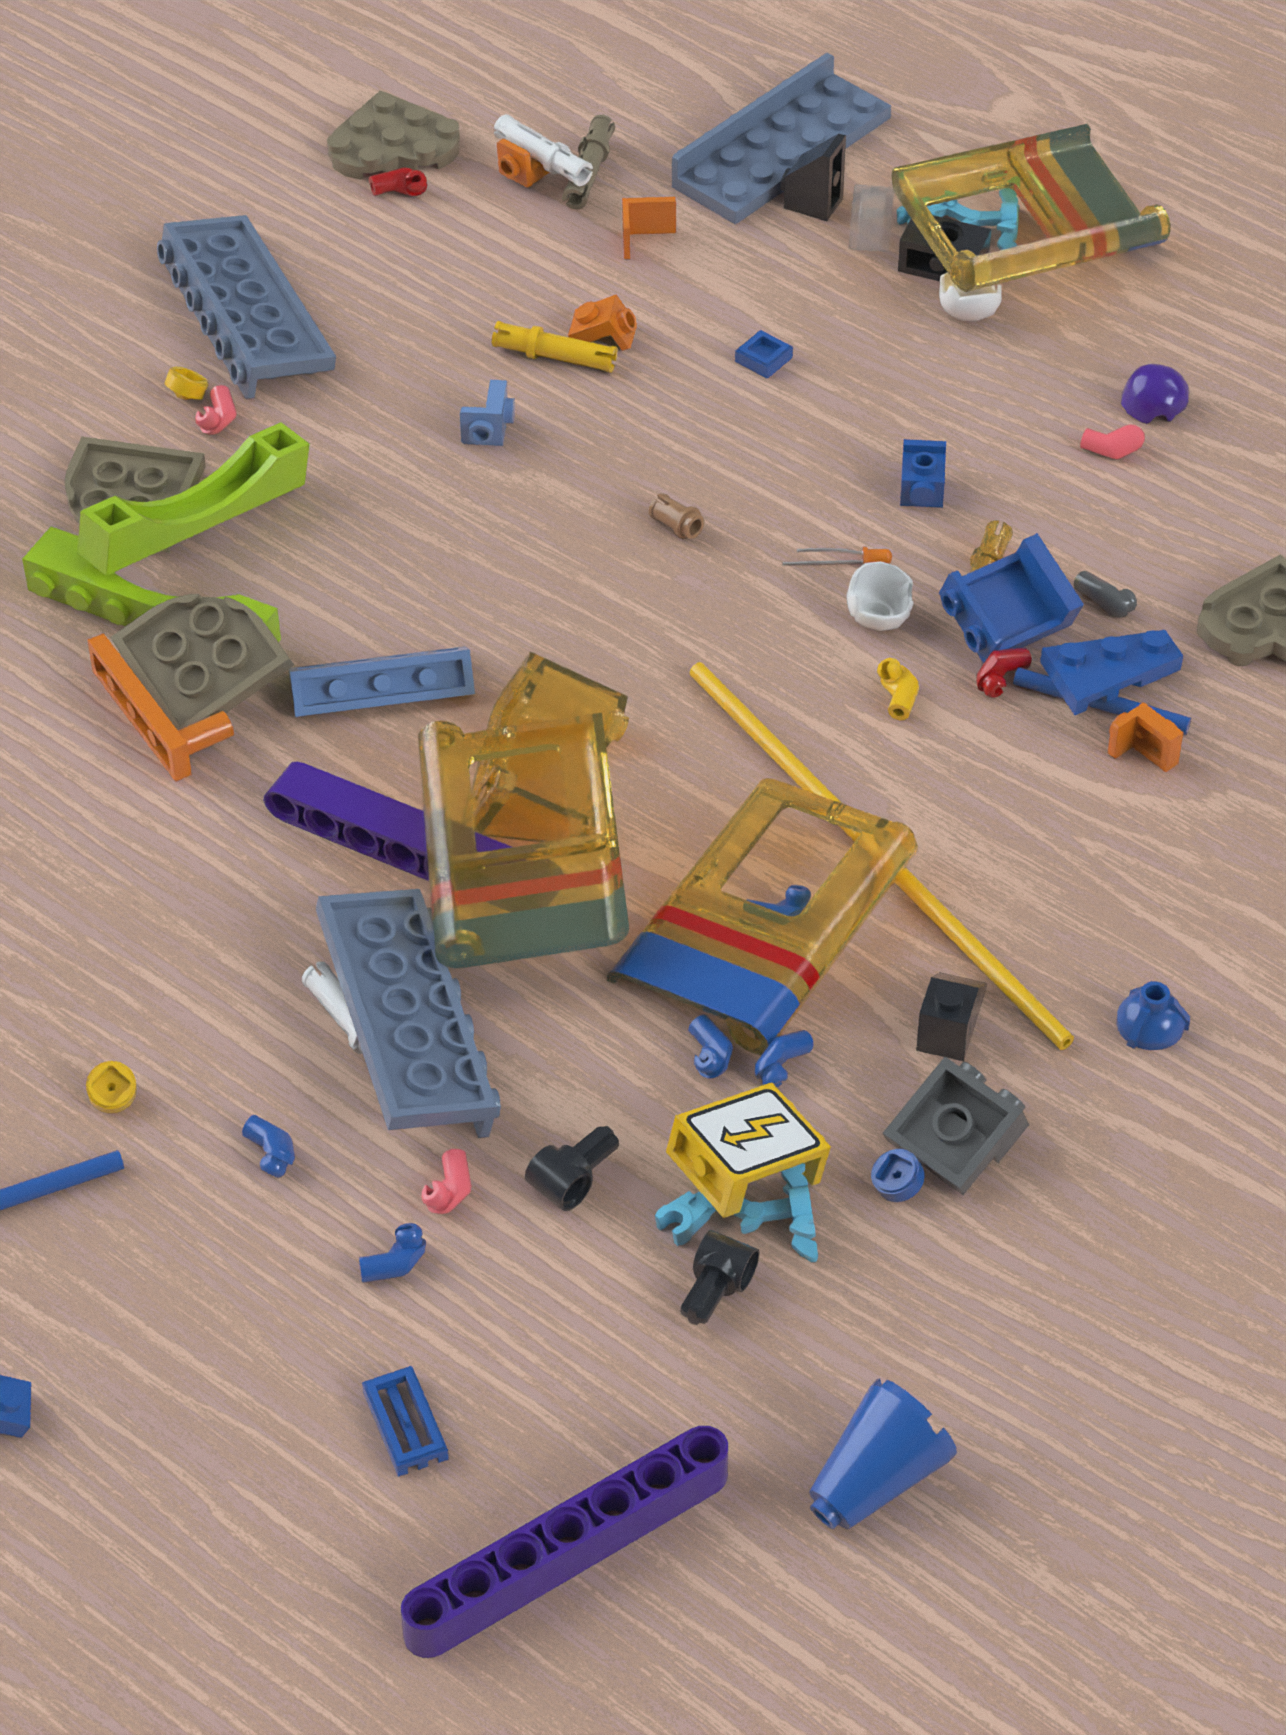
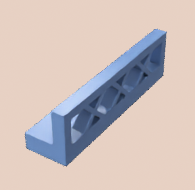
M466 646L288 669L295 717L475 694L470 649Z

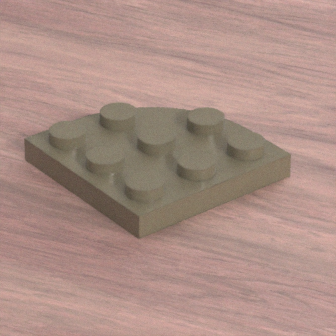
M82 436L68 465L65 476V490L71 514L80 524L81 510L113 496H118L128 501L149 502L182 493L199 483L206 467L204 453ZM172 546L161 550V552L169 553Z
M188 594L167 600L148 610L110 637L131 670L177 730L221 711L229 712L294 666L262 619L244 604L228 597L221 599L201 597L200 594Z

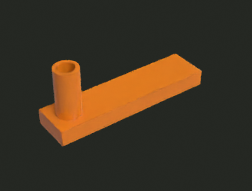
M102 633L87 640L92 672L175 782L192 775L189 755L234 736L232 723L224 711L177 730L105 634Z

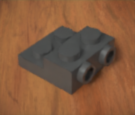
M944 1057L884 1130L883 1135L888 1142L898 1149H905L913 1153L924 1168L964 1195L992 1159L997 1163L1001 1161L1029 1126V1123L1023 1112L1026 1107L1015 1095L1003 1088L999 1093L995 1092L984 1084L987 1079L975 1067L964 1061L958 1066L947 1057Z

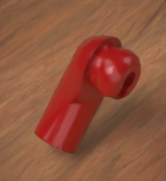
M1022 647L991 652L976 675L978 690L984 691L985 695L991 698L1000 696L1004 692L1002 688L1007 686L1006 680L1003 678L1006 672L1016 671L1018 667L1028 669L1031 666L1032 657L1030 651Z

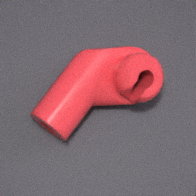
M224 385L216 386L211 390L210 398L213 407L205 406V415L199 411L196 414V424L205 434H219L236 418L237 412L230 389Z
M1132 424L1125 425L1108 434L1087 428L1083 433L1080 448L1112 459H1121L1142 447L1145 441V434L1140 427Z
M450 1149L443 1153L442 1165L445 1179L442 1182L434 1180L432 1181L433 1189L425 1185L422 1190L421 1199L432 1213L447 1214L451 1212L471 1192L472 1185L465 1151L461 1149Z

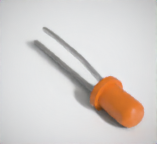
M863 546L862 551L841 548L797 549V553L845 552L862 555L863 560L783 562V565L865 564L880 561L890 564L892 553L889 549H868L867 546Z

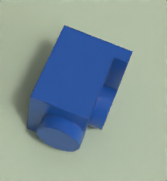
M904 439L900 506L943 508L946 441Z

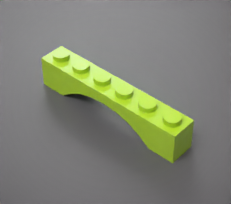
M280 422L249 436L220 468L200 483L182 493L149 502L128 501L118 496H113L80 511L78 554L107 576L305 485L310 443Z
M52 526L22 558L28 591L34 592L38 596L47 597L72 606L76 610L102 617L117 625L127 626L156 605L179 597L144 589L124 580L115 572L107 576L78 554L79 536ZM240 594L216 597L221 599L228 597L250 608L262 619L277 641L280 642L278 608Z

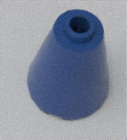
M880 1378L876 1379L867 1390L809 1490V1494L814 1500L810 1509L830 1529H835L837 1525L850 1529L949 1463L957 1454V1447L944 1427L938 1434L933 1431L930 1423L927 1421L932 1413L909 1392L892 1381L886 1380L882 1384Z

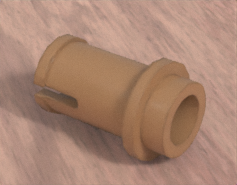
M665 493L657 495L658 499L663 501L664 504L655 498L652 500L649 506L650 517L674 529L677 537L681 539H694L701 533L704 527V518L701 516L698 508L693 506L686 507Z

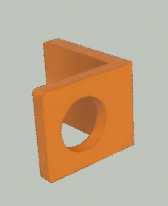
M676 197L622 198L624 259H630V235L676 233Z

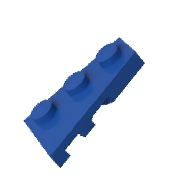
M1151 630L1139 634L1118 637L1110 636L1098 640L1070 642L1057 646L1043 647L1040 663L1075 716L1087 711L1088 703L1100 698L1104 702H1108L1118 697L1120 689L1130 685L1143 687L1180 671L1183 654L1166 630Z

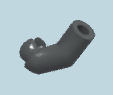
M1081 571L1074 579V588L1092 599L1112 617H1126L1128 612L1135 610L1137 606L1136 596L1131 590L1122 589L1119 591L1110 583L1088 571Z

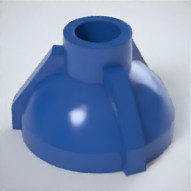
M1151 981L1141 987L1130 990L1129 996L1122 1001L1118 1008L1116 1024L1119 1033L1127 1041V1046L1133 1049L1138 1047L1145 1050H1162L1176 1044L1181 1039L1184 1030H1189L1190 1016L1178 1000L1170 994V990L1165 984Z

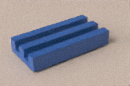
M412 1366L362 1382L364 1396L398 1477L408 1474V1467L416 1465L418 1470L428 1467L429 1460L437 1458L438 1463L449 1460L447 1446ZM405 1383L429 1439V1445L422 1447L397 1389V1384ZM385 1389L409 1446V1452L403 1453L379 1396V1390Z

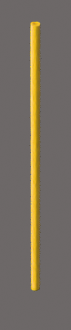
M702 662L692 666L689 675L1059 1050L1068 1048L1074 1041V1036Z

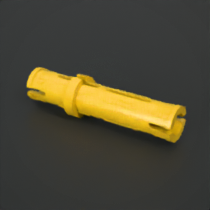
M497 321L494 329L498 330V333L493 332L492 334L493 347L523 352L531 359H537L538 356L604 370L608 373H612L615 365L611 363L617 360L618 349L615 346L610 347L544 332L543 327L535 325L529 329L503 323L502 321Z

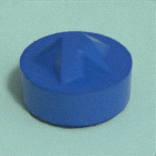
M893 1149L882 1154L876 1160L871 1170V1180L874 1187L883 1198L891 1202H902L915 1196L921 1189L925 1179L923 1166L913 1153L905 1149Z

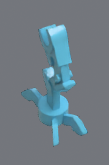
M1016 178L1012 179L999 191V196L1003 201L1000 211L971 210L959 204L955 195L944 193L943 197L939 200L929 201L926 198L900 206L896 210L897 223L901 225L907 222L908 225L914 211L938 217L948 215L961 222L977 226H997V230L1001 231L997 247L1007 257L1015 259L1017 256V243H1015L1018 235L1020 205H1018V198L1016 197L1019 194V180Z
M805 1163L781 1171V1176L787 1183L783 1187V1192L789 1198L765 1202H751L744 1198L740 1212L734 1214V1216L743 1219L740 1224L742 1234L755 1231L763 1222L792 1218V1224L789 1227L790 1232L794 1233L791 1242L792 1248L808 1261L816 1262L818 1260L817 1243L811 1240L816 1236L813 1222L808 1182L802 1174L806 1170ZM689 1191L658 1209L655 1214L656 1226L661 1231L671 1223H680L679 1226L672 1230L674 1243L680 1246L692 1238L710 1219V1216L716 1209L701 1192L692 1194Z

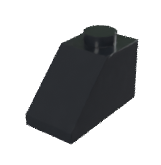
M838 133L803 153L792 168L785 170L780 185L781 191H784V209L828 221L843 200L846 135Z
M942 972L932 976L919 1013L916 1051L964 1061L987 989V983Z

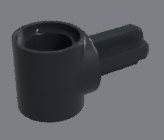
M600 1126L595 1128L574 1147L562 1145L558 1149L554 1145H548L542 1148L528 1164L525 1171V1181L561 1210L570 1211L578 1206L586 1197L593 1183L592 1170L618 1149L619 1139L614 1135L610 1127Z
M709 1230L705 1234L693 1262V1272L697 1280L680 1307L681 1314L688 1319L689 1323L693 1325L707 1323L723 1296H730L735 1291L743 1292L748 1287L758 1265L759 1249L714 1230Z

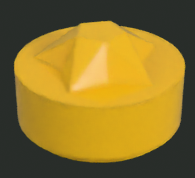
M179 366L169 369L164 382L177 398L183 400L203 399L209 385L207 379L199 373Z
M106 1061L95 1066L86 1080V1091L89 1101L96 1109L105 1113H118L128 1108L134 1101L137 1093L136 1079L131 1069L117 1061Z

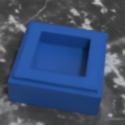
M762 330L735 350L736 363L767 379L793 358V346Z

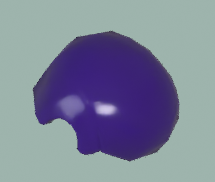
M1147 364L1137 368L1128 379L1122 392L1121 404L1130 416L1142 423L1148 424L1152 419L1160 415L1166 416L1167 421L1170 422L1176 415L1186 409L1190 390L1182 374L1172 367L1161 364Z

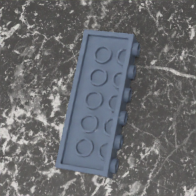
M825 53L675 153L672 157V188L736 225L784 192L780 188L782 176L787 168H792L803 153L838 133L846 135V148H848L890 119L891 105L835 75L834 56Z
M247 215L164 223L162 240H159L157 243L158 259L161 264H165L171 274L173 285L180 289L186 300L188 310L194 312L200 322L202 333L209 337L215 347L217 358L223 360L229 370L231 381L234 385H238L246 399L255 397L257 379H274L281 376L314 374L316 372L334 370L336 355Z
M409 889L318 896L316 905L317 916L387 1129L397 1130L473 1122L478 1138L489 1137L494 1118H498L500 1115L499 1093L496 1088L490 1087L487 1078L485 1054L483 1051L477 1050L473 1039L474 1025L472 1018L469 1014H464L461 1005L459 981L457 978H452L448 966L439 963L435 957L432 913L434 916L435 914L431 907H426L421 890Z

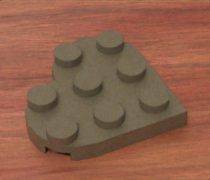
M380 90L328 137V155L332 159L334 170L344 176L355 179H363V173H376L382 170L385 173L403 167L417 170V166H429L438 163V169H441L453 162L459 154V123L454 119H448L443 115Z
M1281 554L1220 587L1204 599L1202 611L1198 619L1197 634L1203 638L1210 648L1227 656L1228 661L1233 665L1247 666L1252 663L1253 659H1260L1271 654L1286 661V558Z

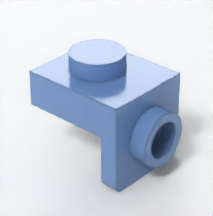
M490 380L486 408L462 407L460 409V432L463 444L503 446L506 424H513L515 418V398H508L506 380Z

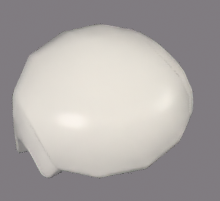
M973 271L947 272L940 276V303L943 309L952 317L962 321L976 322L994 314L1002 300L1001 285L998 284L996 290L993 276Z
M885 562L863 564L854 572L849 584L847 605L850 615L865 628L877 631L897 629L910 616V611L914 604V601H912V579L897 566Z

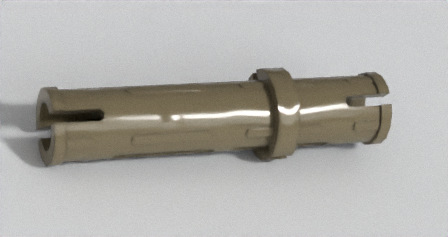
M596 115L593 117L587 136H584L579 143L578 157L592 164L593 169L589 171L593 173L590 180L583 186H577L569 180L562 194L563 202L568 200L566 205L572 209H582L585 207L600 164L607 159L610 152L609 141L615 131V123L610 124L612 119L606 115Z

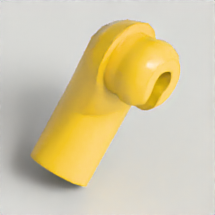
M886 658L879 663L877 674L881 678L880 682L892 696L888 713L896 720H906L917 697L919 683L916 677L905 666L900 665L897 659Z

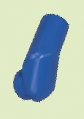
M700 1015L690 1023L688 1029L692 1036L702 1045L699 1057L697 1055L694 1057V1066L704 1078H716L727 1070L733 1045L707 1015Z

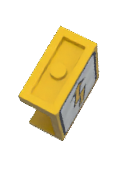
M771 1082L675 1115L666 1153L719 1214L726 1218L740 1212L748 1183L805 1163L806 1170L802 1173L803 1176L806 1177L812 1186L819 1184L831 1146L802 1116L794 1104Z

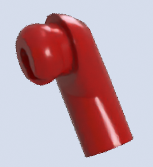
M407 167L369 177V185L374 196L395 191L410 197H417L423 194L428 186L427 178L423 172Z

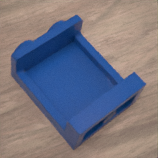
M1038 533L1023 539L1017 551L1009 556L964 576H961L957 570L950 573L939 592L943 608L950 616H954L964 632L966 644L971 651L978 654L983 663L990 653L995 650L1022 648L1071 626L1084 606Z

